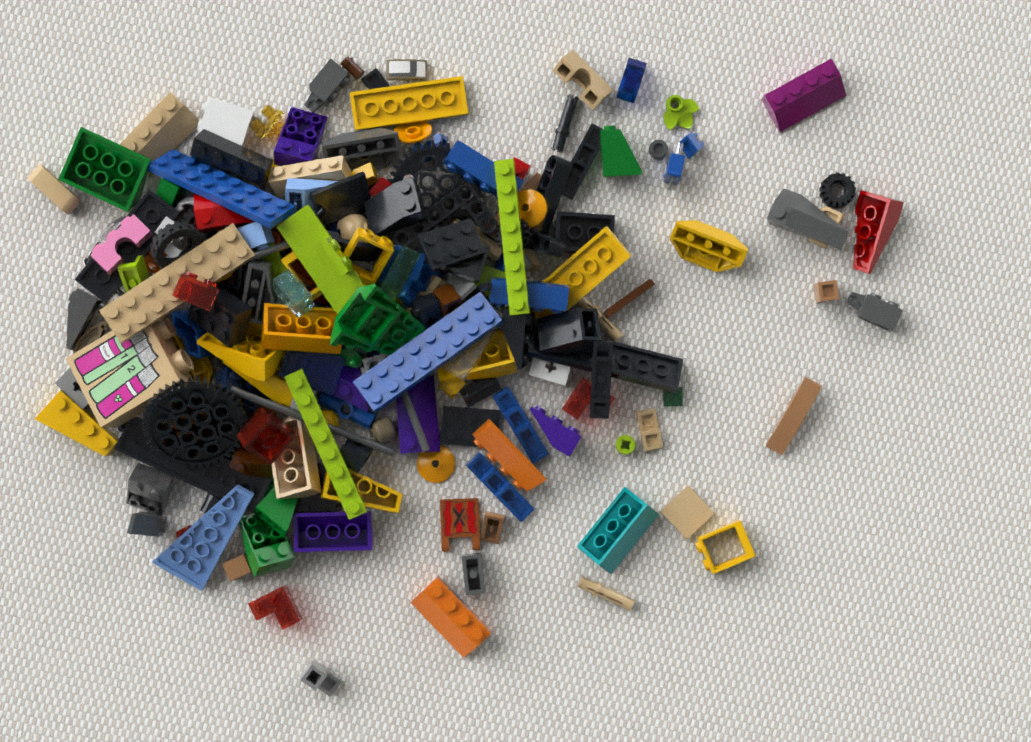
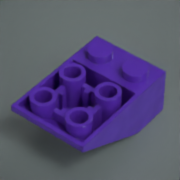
M291 107L274 149V164L284 166L316 160L328 117Z
M531 406V413L552 447L570 457L582 437L578 435L580 431L571 425L568 428L563 426V421L554 415L552 418L545 415L547 411L541 407L536 406L533 408Z

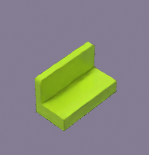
M138 255L135 262L119 264L117 268L126 292L150 277L143 255Z

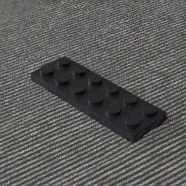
M150 189L127 216L131 217L134 214L151 231L152 236L139 248L132 242L121 243L117 253L123 259V264L135 262L138 255H143L145 258L151 251L150 244L153 243L154 235H157L155 231L164 218L168 217L175 222L180 216L179 211ZM93 258L75 278L76 282L106 304L123 285L118 269L109 275Z

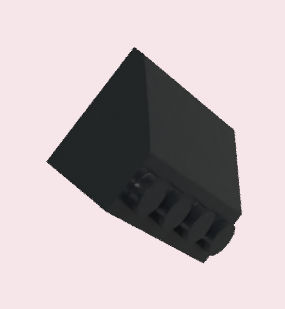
M205 129L194 138L190 152L191 157L195 160L223 171L262 191L265 190L273 159Z

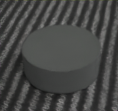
M655 140L649 146L650 156L657 160L663 159L668 152V146L663 140Z

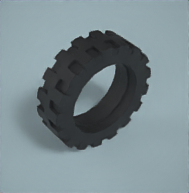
M176 221L172 225H165L164 229L161 228L158 234L154 235L153 243L150 244L152 250L150 253L157 265L163 269L205 241L194 225H189L185 221L182 223ZM179 237L191 238L188 250L182 255L174 258L164 257V250L171 241Z

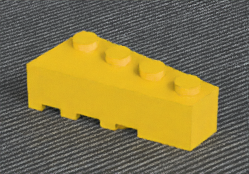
M62 390L54 396L35 418V420L103 456H110L115 451L114 449L119 440L107 427H100L96 417L90 411L83 410Z
M348 468L366 508L394 514L399 513L402 499L401 493ZM326 470L320 498L341 502Z

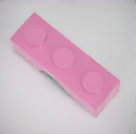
M134 214L131 217L127 216L121 222L122 226L116 231H111L106 237L107 240L102 245H96L92 250L91 257L109 275L118 268L119 264L124 263L117 253L121 243L132 242L139 248L152 236L151 231Z

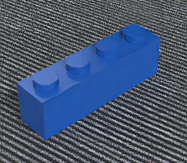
M457 140L443 164L446 165L449 171L459 173L465 181L477 184L483 192L493 194L498 200L494 162ZM516 176L518 192L524 180Z
M493 277L491 280L492 288L490 290L489 303H493V306L505 307V304L509 305L506 278ZM527 281L529 307H532L533 311H543V309H551L552 313L567 311L570 285Z

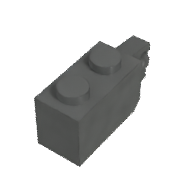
M330 58L309 84L311 94L304 104L307 109L315 113L323 104L327 106L329 102L333 103L338 96L337 92L341 88L344 89L350 82L349 72Z
M851 292L846 303L857 310L858 318L888 332L894 331L903 311L898 308L899 304L892 301L887 303L881 300L882 297L875 293L861 295Z

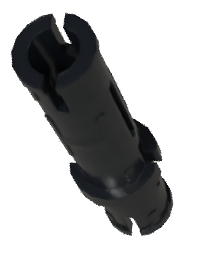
M567 95L559 126L555 130L556 136L551 148L553 151L557 150V152L563 153L579 100L577 96L573 98L574 95Z

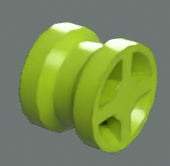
M622 435L617 438L615 447L619 453L629 454L635 448V441L631 436Z

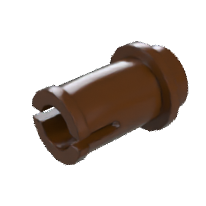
M347 56L341 62L342 68L346 69L356 80H359L365 73L353 61L352 57Z

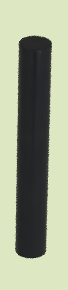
M485 282L478 285L469 295H476L479 292L491 289L492 283Z

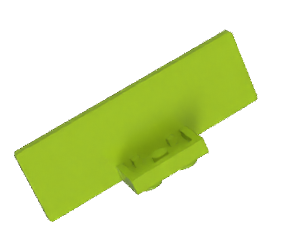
M310 205L304 206L277 226V229L336 314H338L356 289L365 286L352 268L350 259L343 255L340 245L335 239H332Z

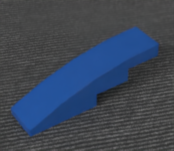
M423 252L412 267L398 295L406 307H412L411 301L417 299L419 292H426L431 276H438L440 270L431 272L429 266L423 263L425 258Z
M507 386L492 395V398L531 462L534 464L549 455L510 388Z
M480 452L466 464L520 522L535 510Z

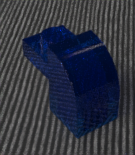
M628 59L616 98L630 103L635 102L647 63L637 59Z

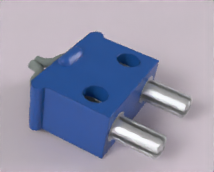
M680 142L677 143L674 153H671L665 174L663 175V182L669 183L668 190H671L672 184L677 185L681 181L685 156L682 155L684 144L681 143L680 146Z

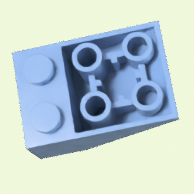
M288 178L285 188V201L295 205V213L306 205H310L314 211L310 192L338 181Z

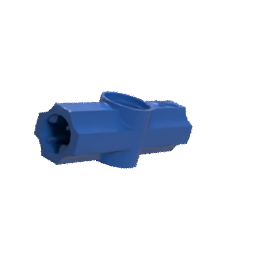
M323 391L319 397V405L332 410L341 418L349 419L367 429H370L372 422L375 421L377 414L370 410L366 412L326 391ZM344 404L350 406L351 413H346L344 411Z

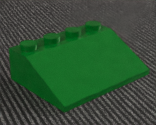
M80 127L58 180L117 208L130 212L141 198L148 174V165L152 159L84 127Z

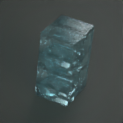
M289 269L273 279L274 292L297 318L314 308L312 294Z

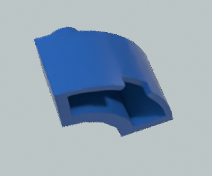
M190 309L173 312L172 323L176 334L182 339L188 355L200 359L214 355L197 344V340L207 331L188 318Z

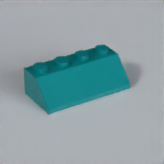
M624 487L577 547L600 567L612 574L659 514Z

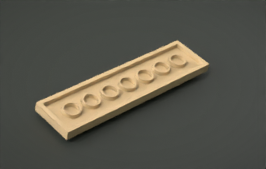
M232 223L99 311L123 344L256 256Z

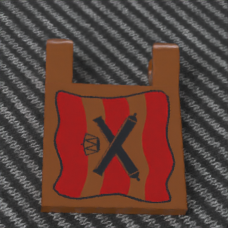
M478 498L440 500L442 551L448 552L450 550L449 538L472 537V549L480 550Z

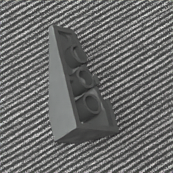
M784 188L775 199L767 217L771 225L839 250L842 249L848 234L847 230L803 195Z

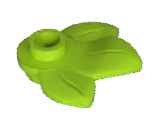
M679 95L668 97L665 103L667 110L663 115L665 126L669 130H672L676 125L685 129H691L693 125L692 113L699 110L697 103L692 99H683ZM677 102L678 107L673 108L671 103Z

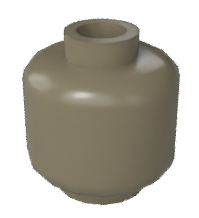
M388 417L372 422L369 429L372 440L383 445L395 440L399 431L396 421H392Z

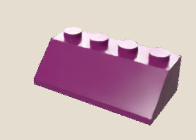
M831 58L765 94L761 100L778 131L782 132L847 95L841 74Z

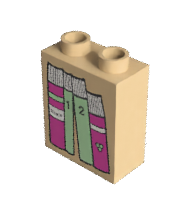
M164 316L123 344L115 333L111 331L66 358L100 427L117 428L143 413L149 399H153L154 393L158 394L159 388L165 390V384L172 387V381L180 384L181 378L184 382H187L188 377L192 379L189 371L194 369V364L185 350H177L171 338L176 335V330L167 316Z

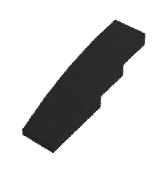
M591 123L571 160V172L562 193L563 196L571 200L575 197L601 148L600 130L603 129Z

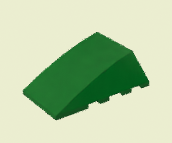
M376 284L358 287L337 314L330 345H344L349 349H354V347L362 348L368 352L375 350L379 351L380 354L391 355L425 330V326Z

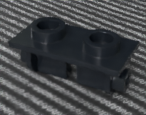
M495 377L481 378L459 392L469 408L502 388Z

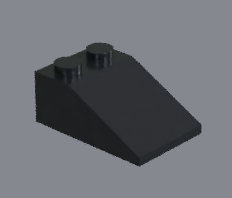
M413 177L393 183L364 202L370 230L377 236L428 220L419 185Z

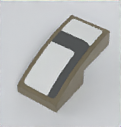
M386 60V79L425 81L427 79V60Z

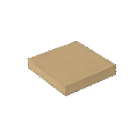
M689 485L660 511L686 539L715 514Z

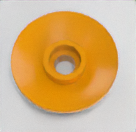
M423 121L397 125L394 131H398L400 142L417 143L431 135L432 127L428 122Z
M531 189L519 192L520 218L528 223V227L538 226L544 220L547 213L545 198L538 191ZM525 205L529 207L527 211H524Z
M440 445V452L420 453L417 459L418 472L425 480L433 483L447 480L455 468V459L452 452ZM434 460L439 461V466L436 468L432 466Z

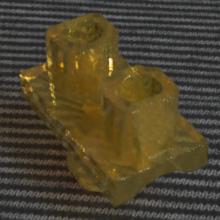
M265 105L260 112L267 118L264 123L255 118L249 125L257 139H263L266 134L270 139L274 135L279 137L281 134L279 129L283 124L278 120L284 113L280 109H274L270 105Z

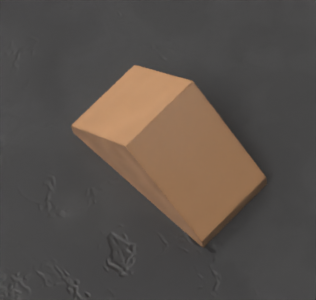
M485 512L480 537L481 541L499 544L504 514Z

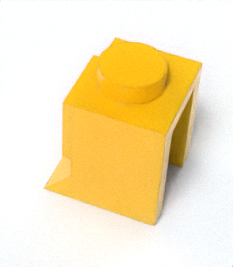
M463 380L441 382L438 387L453 399L466 383Z

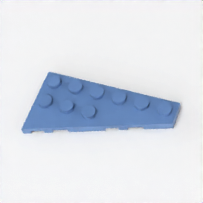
M237 484L154 559L152 563L202 591L249 506L254 493Z

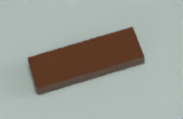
M648 279L606 309L603 314L607 318L611 317L653 287L655 283L652 279Z

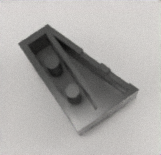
M257 259L250 261L248 265L242 301L252 308L250 322L263 323L264 303L278 304L272 262Z

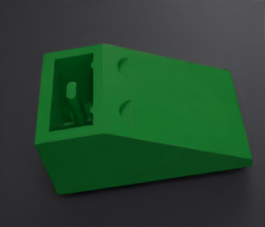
M256 514L244 515L239 525L247 560L254 578L290 568L295 556L287 537L283 538Z

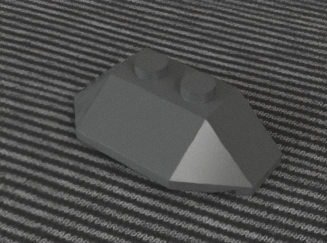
M377 127L339 134L322 144L324 159L343 155L351 171L370 162L377 170L386 168L392 162L396 155L401 152L398 131Z

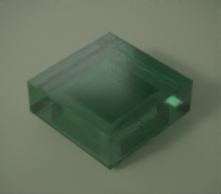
M683 387L678 388L677 394L663 390V406H683Z

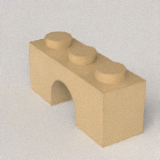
M574 50L562 57L553 68V71L565 83L575 81L582 87L583 93L580 95V98L592 110L602 104L613 91Z

